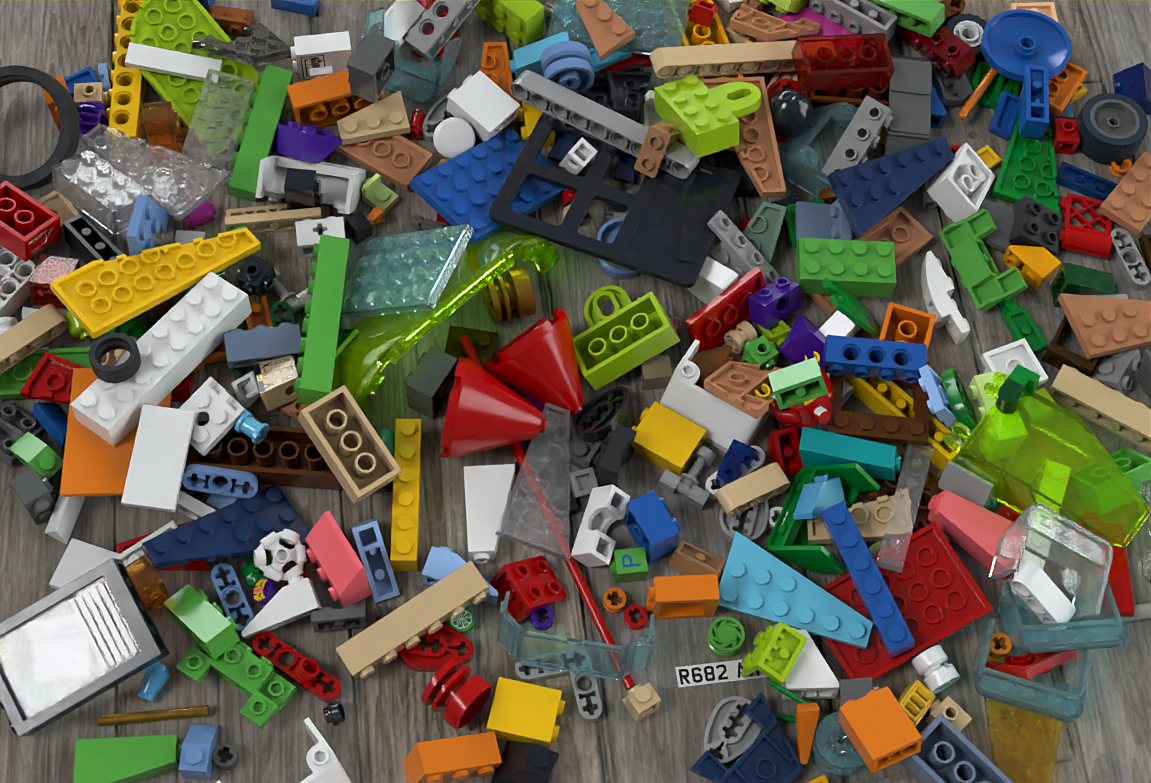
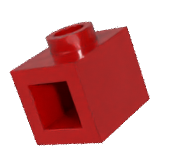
M1055 118L1051 129H1053L1052 145L1054 146L1055 154L1074 155L1080 143L1078 119Z

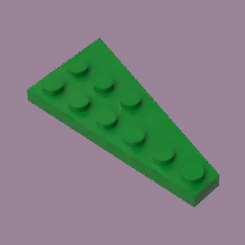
M1050 112L1049 124L1042 138L1019 136L1018 115L991 195L992 197L1014 203L1022 197L1028 196L1060 214L1057 200L1059 194L1058 189H1056L1057 172L1055 150L1052 145L1053 129H1051Z

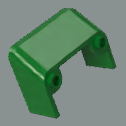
M857 463L806 466L794 478L783 503L781 513L779 512L776 519L777 522L773 526L767 540V548L774 555L814 573H845L846 568L821 544L809 545L807 519L794 520L793 518L803 486L813 482V477L817 475L829 474V478L840 477L847 507L855 502L859 491H878L880 486Z

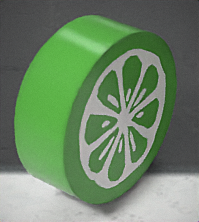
M464 608L465 612L454 620L450 617L448 622L449 626L462 634H467L474 627L475 617L469 608Z

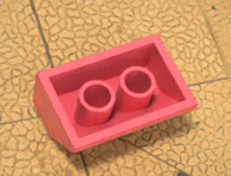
M330 511L324 512L305 538L308 546L306 555L311 564L317 563L319 568L316 571L323 583L328 581L330 585L328 591L333 601H339L344 608L347 605L359 602L372 595L364 566Z

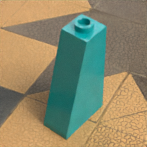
M807 427L802 428L799 452L803 467L857 463L871 478L895 480L896 471H901L902 457L897 455L896 446Z

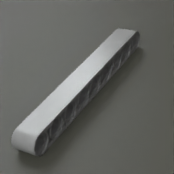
M529 70L523 71L511 84L510 91L518 100L638 158L649 130L648 127ZM675 141L668 145L659 169L678 178L685 179L698 165L700 158H697L687 146Z

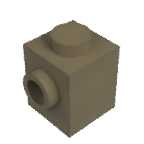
M657 354L639 365L638 370L642 391L667 388L676 369L675 364L670 362L669 355Z

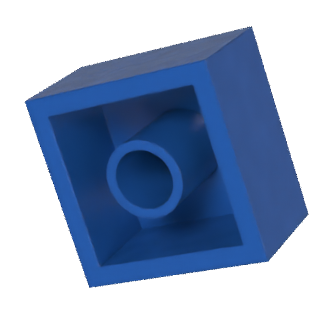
M654 490L628 502L624 517V525L637 547H645L648 565L675 551L681 531L677 520L674 517L671 518L668 514L665 500L661 496L658 497Z

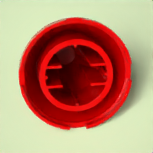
M559 307L551 312L554 319L550 320L548 317L540 319L499 349L496 354L498 360L494 362L490 357L482 364V367L495 378L559 413L573 416L583 409L581 404L584 402V396L568 314L563 307Z
M460 357L454 375L456 378L453 389L450 392L441 447L444 449L443 452H440V457L452 459L538 438L539 433H544L547 418H542V411L471 359Z

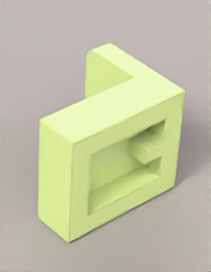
M378 173L364 181L361 188L362 198L371 207L380 206L386 214L399 202V196L381 183V176Z

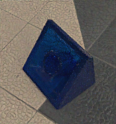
M1141 62L1114 73L1112 76L1114 93L1131 98L1142 107L1146 115H1151V70Z

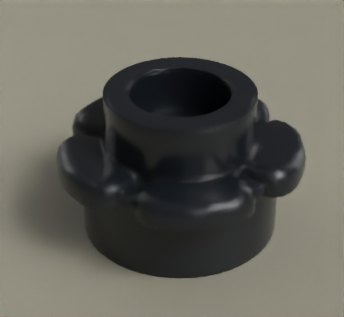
M329 700L327 702L328 706L323 708L325 720L328 724L332 723L333 726H338L339 723L345 721L344 708L339 700L335 702Z

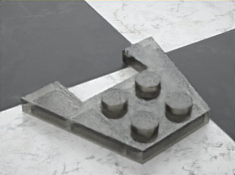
M262 23L244 27L246 38L238 37L234 41L226 43L210 35L192 39L193 49L253 66H260L291 57L290 47Z

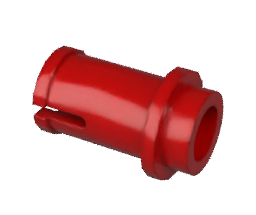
M418 109L412 112L409 123L410 133H406L411 139H418L423 135L422 126L427 115L423 110H420L418 116Z

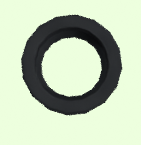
M114 332L103 335L91 345L88 353L93 372L98 379L107 383H119L130 379L137 373L141 365V356L137 343L132 337L124 333ZM122 349L130 352L129 358L118 366L109 367L100 364L101 358L112 350Z

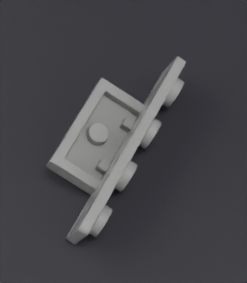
M719 210L707 223L721 240L710 249L709 253L717 262L739 275L738 280L755 267L762 270L765 286L781 277L722 210Z

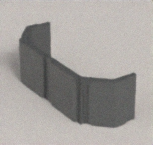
M887 54L885 68H890L888 107L892 110L891 116H893V119L888 126L884 156L929 142L932 66L928 58Z

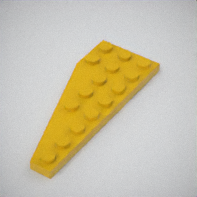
M247 228L219 233L218 237L203 240L201 237L193 239L192 243L181 245L178 242L145 249L140 254L126 257V254L116 256L114 260L103 262V259L95 260L51 282L50 287L91 337L95 339L199 283L209 272L216 274L261 249V243Z

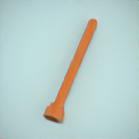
M992 67L958 113L960 120L967 118L998 74Z

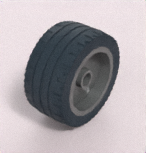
M1116 93L1095 95L1085 103L1077 118L1080 137L1078 148L1086 157L1102 164L1111 165V162H1115V164L1118 162L1119 164L1128 158H1132L1146 136L1148 128L1146 113L1136 101L1127 96Z

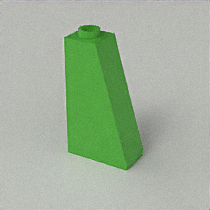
M177 734L76 739L73 783H138L179 769L183 743H181Z

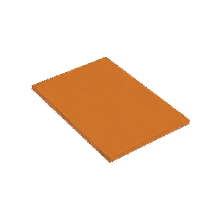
M92 368L73 369L70 404L98 379ZM172 391L157 406L171 408ZM70 405L60 497L123 496L139 423L114 447L77 421Z

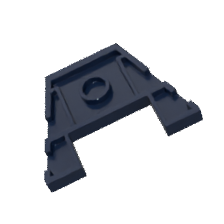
M598 103V104H600V105H602V106H604V107L609 108V109L612 110V107H611V106ZM564 133L548 153V159L561 163L567 153L581 138ZM587 141L596 150L600 149L601 146L599 144ZM618 152L615 156L620 158L613 179L633 185L634 156Z
M760 692L743 712L763 732L736 762L727 769L707 750L690 768L693 773L713 783H791L803 769V766L787 737H784L779 728L774 713H771L764 695Z

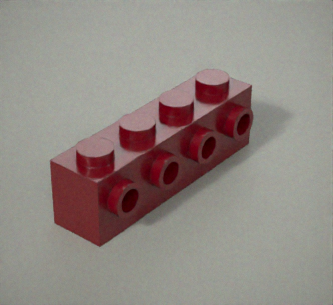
M896 25L895 34L901 40L906 39L914 50L922 51L930 62L933 63L935 61L946 74L951 73L954 77L958 78L976 61L973 47L943 25L930 38Z

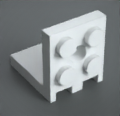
M211 376L179 408L181 410L195 411L196 416L190 444L203 456L228 433L240 416L248 411ZM209 414V422L204 426H199L198 420L200 416Z

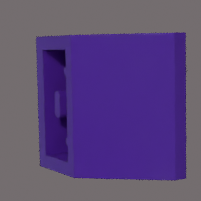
M288 121L287 125L277 124L272 151L299 161L319 164L342 143V139L333 136V131L320 129L319 131V126L311 124L302 126L301 123Z

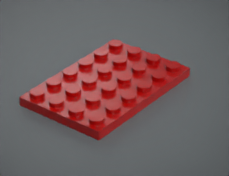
M934 521L873 557L915 641L914 648L890 658L874 625L866 650L824 638L849 679L872 677L873 682L991 612L993 608ZM848 573L822 587V589L871 621Z

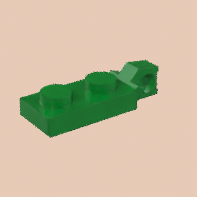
M1013 298L1010 300L1003 299L998 303L1001 309L1000 315L1015 341L1025 338L1034 354L1047 349L1048 344L1025 306L1016 305Z

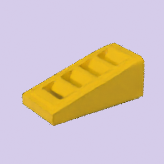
M915 680L904 689L898 702L916 727L932 705L936 696L919 680Z

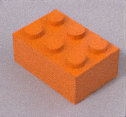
M889 302L877 340L926 344L928 350L936 315ZM891 380L896 385H900L906 388L913 389L915 386V383L911 384L906 383L903 380Z

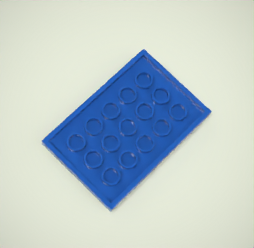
M510 128L492 137L490 140H486L410 180L409 187L471 244L475 245L506 227L489 219V209L522 151L526 140H522V137ZM539 154L537 162L556 168L542 154ZM528 177L510 210L527 216L561 197L562 192L566 189Z

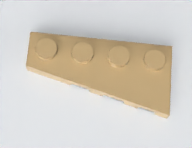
M908 489L899 491L897 495L877 497L875 501L865 504L862 502L856 503L851 508H848L864 542L903 540L912 535ZM821 516L807 519L809 545L833 544L821 521Z

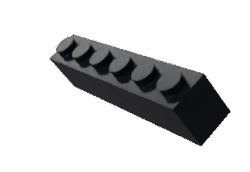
M84 212L63 222L66 243L86 264L99 259H103V262L114 260L116 256L123 254ZM167 300L136 316L147 330L168 312Z

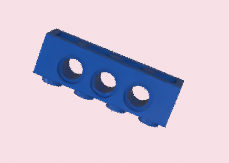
M827 335L824 344L823 368L826 373L834 376L843 374L854 375L857 378L873 377L883 381L903 380L906 383L913 384L919 382L918 379L922 378L919 368L927 365L926 344ZM845 356H850L854 358V360H848L845 358ZM870 359H876L879 363H874ZM895 361H900L904 365H898Z

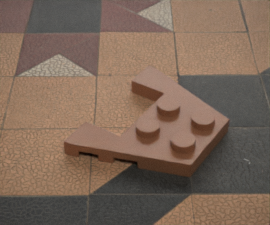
M744 0L739 10H736L731 17L729 28L736 30L738 34L752 36L758 42H771L818 33L820 23L804 17L790 23L763 13L761 11L763 10L764 3L758 0Z
M728 361L704 379V389L749 416L758 419L769 410V401L755 397V390L759 392L762 390V384L768 385L770 383L768 373L782 368L774 367L771 371L761 370L760 365Z

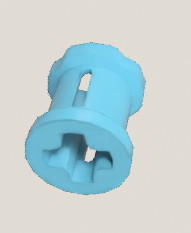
M248 411L243 413L235 424V430L239 433H245L252 438V442L255 444L263 441L270 428L268 424H262L254 419L252 413Z

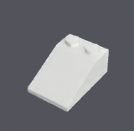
M967 142L954 154L955 157L937 173L926 190L931 199L938 203L944 210L945 215L951 218L954 223L966 219L978 211L995 178L993 172Z

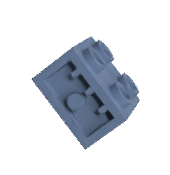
M838 199L832 204L802 201L795 203L796 245L799 237L852 240L851 226Z

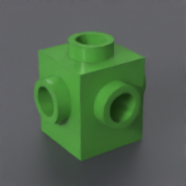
M763 335L758 339L753 338L744 345L741 362L760 365L761 370L771 371L776 366L779 352L776 345L772 341H768Z

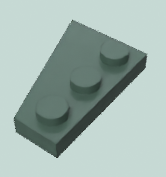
M763 201L742 234L771 265L787 207Z

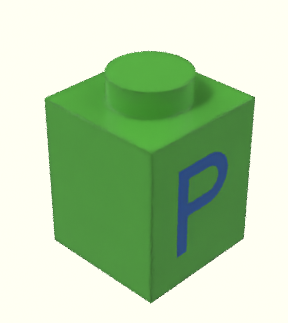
M645 547L614 550L613 558L609 562L610 575L615 576V583L645 581L647 579L648 566Z

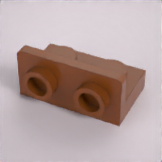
M209 5L208 13L225 34L249 37L254 20L253 10Z

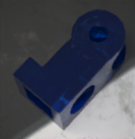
M733 439L718 468L715 479L717 486L721 488L737 480L743 464L751 465L756 449Z

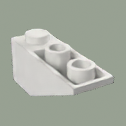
M396 0L384 14V36L395 41L396 50L404 43L409 30L421 20L420 15L425 8L416 0Z

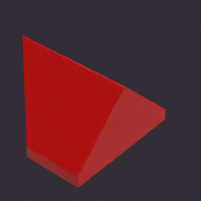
M790 425L771 431L766 446L773 463H779L786 476L797 474L804 468L799 452L802 428L797 425Z

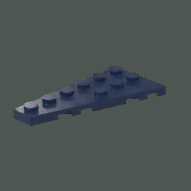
M275 484L257 492L251 498H243L143 542L141 549L153 567L158 569L187 565L189 561L204 560V562L214 561L215 558L226 556L228 559L253 556L254 550L261 544L260 540L273 531L278 533L284 529H289L299 534L301 544L307 546L305 538L311 530L279 486ZM281 539L279 540V544L285 548L293 549L295 545L288 544Z

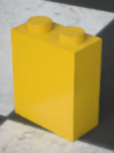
M654 401L650 408L646 407L640 416L641 422L638 427L634 425L631 428L637 431L636 437L631 444L634 448L633 452L661 469H668L681 476L692 460L695 451L703 443L706 429Z
M499 677L486 732L494 731L496 738L535 743L550 749L551 741L557 742L560 726L555 725L557 716H563L566 701L561 700L562 691Z

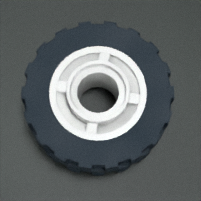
M962 13L952 17L948 21L946 28L973 47L976 57L974 63L984 58L981 50V37L987 25L986 21L981 19L980 16L970 13Z

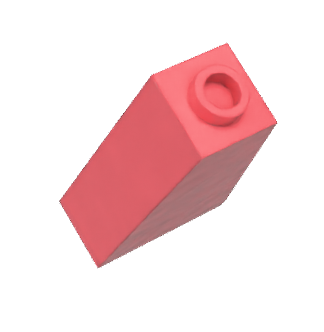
M947 490L931 498L928 504L930 512L927 518L931 523L935 521L944 534L997 578L1003 579L1014 573L1025 527Z

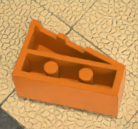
M494 731L418 742L403 760L407 783H449L477 775L479 777H486L492 775L494 770L502 763Z

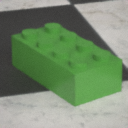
M800 237L798 239L794 252L795 282L800 284L801 294L832 295L833 293L828 292L822 284V280L826 277L852 296L891 298L897 283L894 242Z

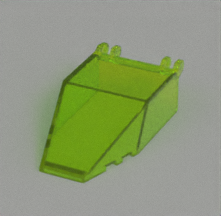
M1000 372L994 373L992 376L994 383H986L984 386L985 392L997 399L998 391L1009 375ZM1026 392L1019 401L1017 411L1012 414L1001 413L997 410L995 403L972 432L967 426L955 422L951 430L956 435L947 432L943 436L944 442L958 453L956 464L994 484L992 498L1043 527L1052 529V526L1068 530L1067 533L1076 535V533L1092 536V540L1126 548L1151 513L1150 506L1082 418L1036 392L1033 395Z

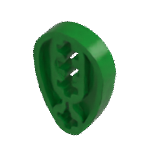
M950 367L942 371L941 376L945 393L959 426L966 434L978 429L979 425L975 412L956 369Z

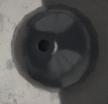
M786 88L774 94L769 100L773 126L777 133L784 136H794L803 132L810 125L814 109L809 97L802 91Z

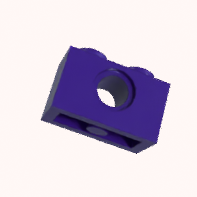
M782 276L748 297L750 320L767 330L801 309L800 284Z

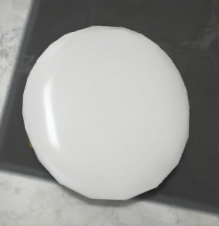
M458 117L448 118L436 127L433 135L434 146L444 157L453 158L473 148L475 144L474 130L464 119Z

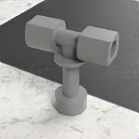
M274 269L276 276L271 289L273 288L279 295L280 301L287 302L291 306L293 314L302 308L305 310L306 299H311V295L307 294L308 288L297 295L295 292L289 293L280 283L282 276ZM278 308V312L275 313V315L280 316L281 323H285V314L288 311Z
M699 446L693 455L696 461L688 474L682 473L679 476L666 469L659 480L658 486L672 494L675 490L688 497L686 502L702 510L709 499L710 493L698 487L697 477L704 466L712 464L716 456L709 448Z

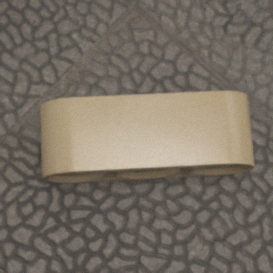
M775 462L721 487L715 493V496L726 515L732 517L783 493L791 486V483L779 463Z

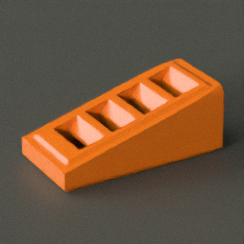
M798 703L795 705L798 757L800 763L808 764L820 709L817 703Z

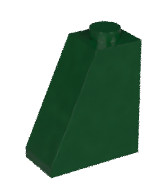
M1071 263L1062 264L1050 286L1054 307H1061L1057 299L1061 293L1075 295L1118 294L1117 283H1114L1112 273Z

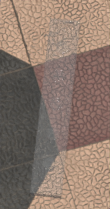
M908 445L876 562L878 567L902 573L934 449L933 446Z

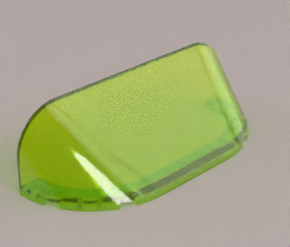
M505 227L475 245L463 237L451 247V252L442 254L431 263L430 268L421 271L351 328L357 329L358 334L335 358L331 392L345 385L366 416L369 403L365 398L377 390L385 377L381 371L389 361L392 364H396L419 340L493 279L513 267L515 264L513 260L519 258L522 262L535 261L536 269L543 275L559 261L558 249L544 238L529 235L509 227Z

